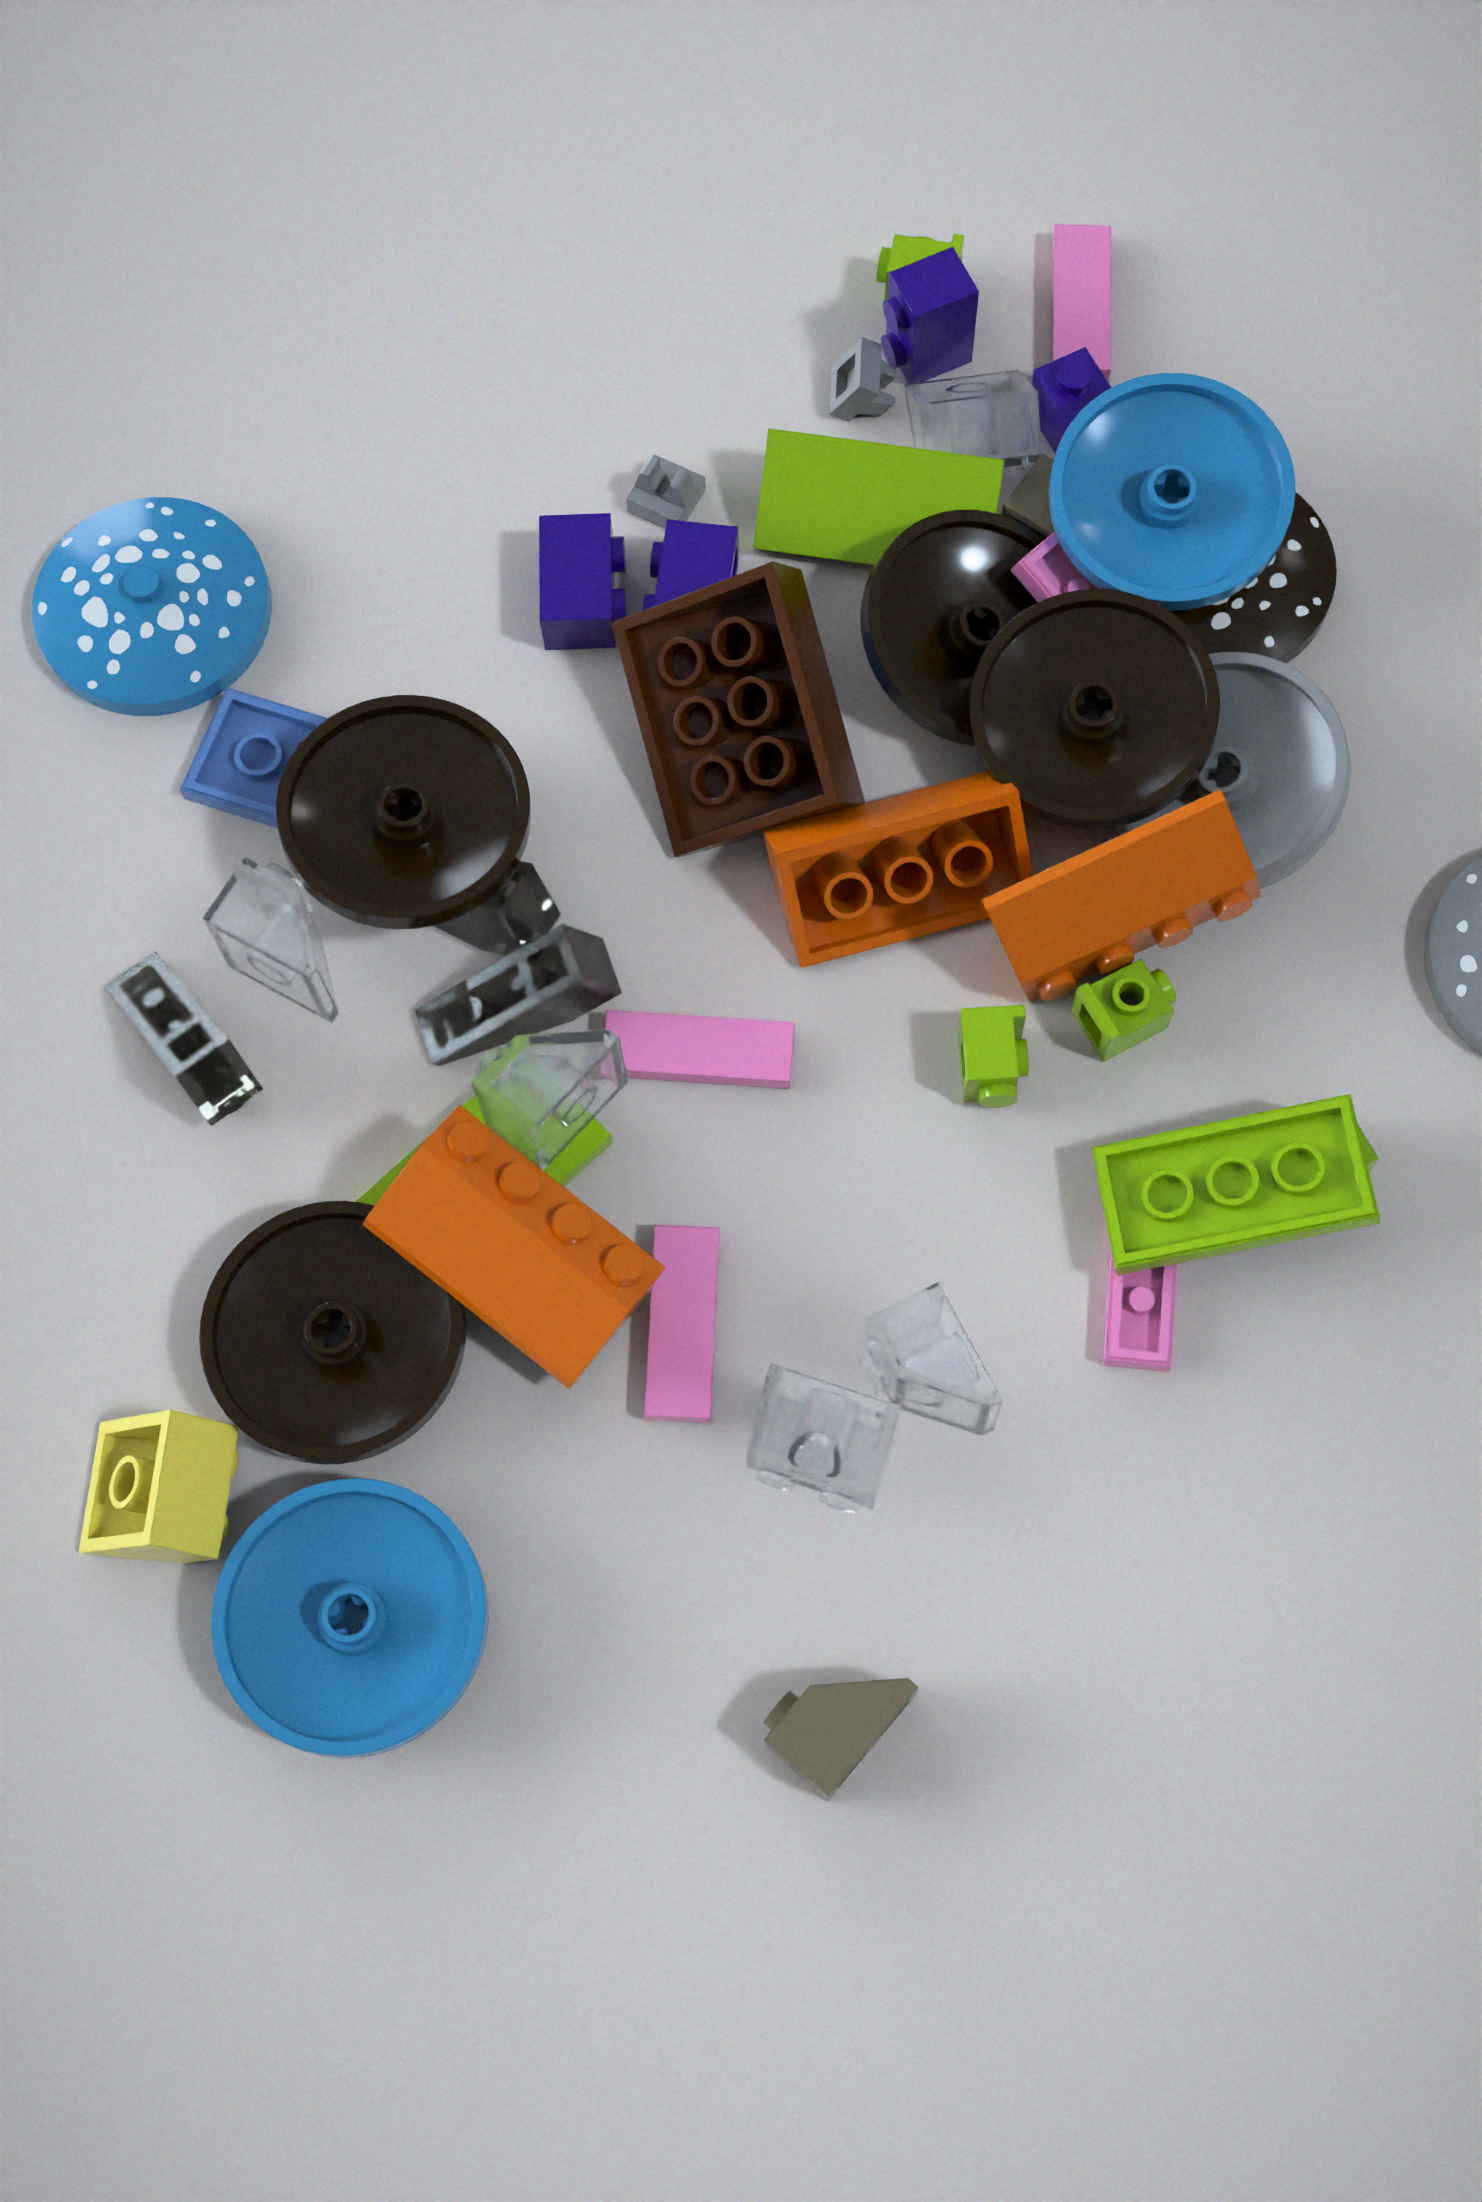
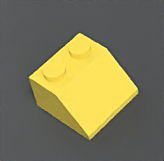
M171 1409L100 1422L78 1553L92 1556L175 1563L219 1559L221 1545L228 1532L226 1510L231 1479L238 1465L236 1444L239 1428L236 1425Z

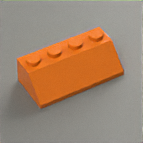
M986 772L762 830L774 886L800 968L988 919L989 916L982 899L1033 876L1019 790L1012 783L1001 784L988 776Z
M1221 789L990 895L982 899V902L1029 1002H1032L1040 997L1043 1001L1060 998L1076 987V981L1097 971L1103 975L1114 973L1131 964L1135 959V954L1154 945H1158L1160 948L1174 946L1190 937L1194 927L1213 918H1217L1218 921L1233 919L1249 910L1253 904L1252 901L1261 897L1257 875Z
M461 1105L420 1145L362 1224L568 1389L574 1385L638 1308L666 1268Z

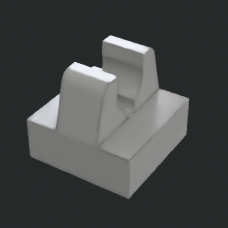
M861 337L832 365L829 415L849 422L857 414L881 416L895 404L894 396L880 390V388L884 389L896 378V370L881 359V344Z
M655 454L651 455L626 498L627 512L665 529L667 519L687 521L706 490L705 477Z

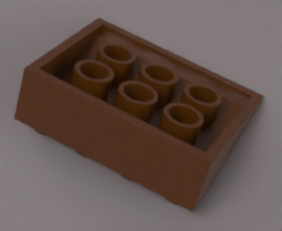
M772 561L611 623L675 857H683L763 835L762 830L865 803L801 569Z

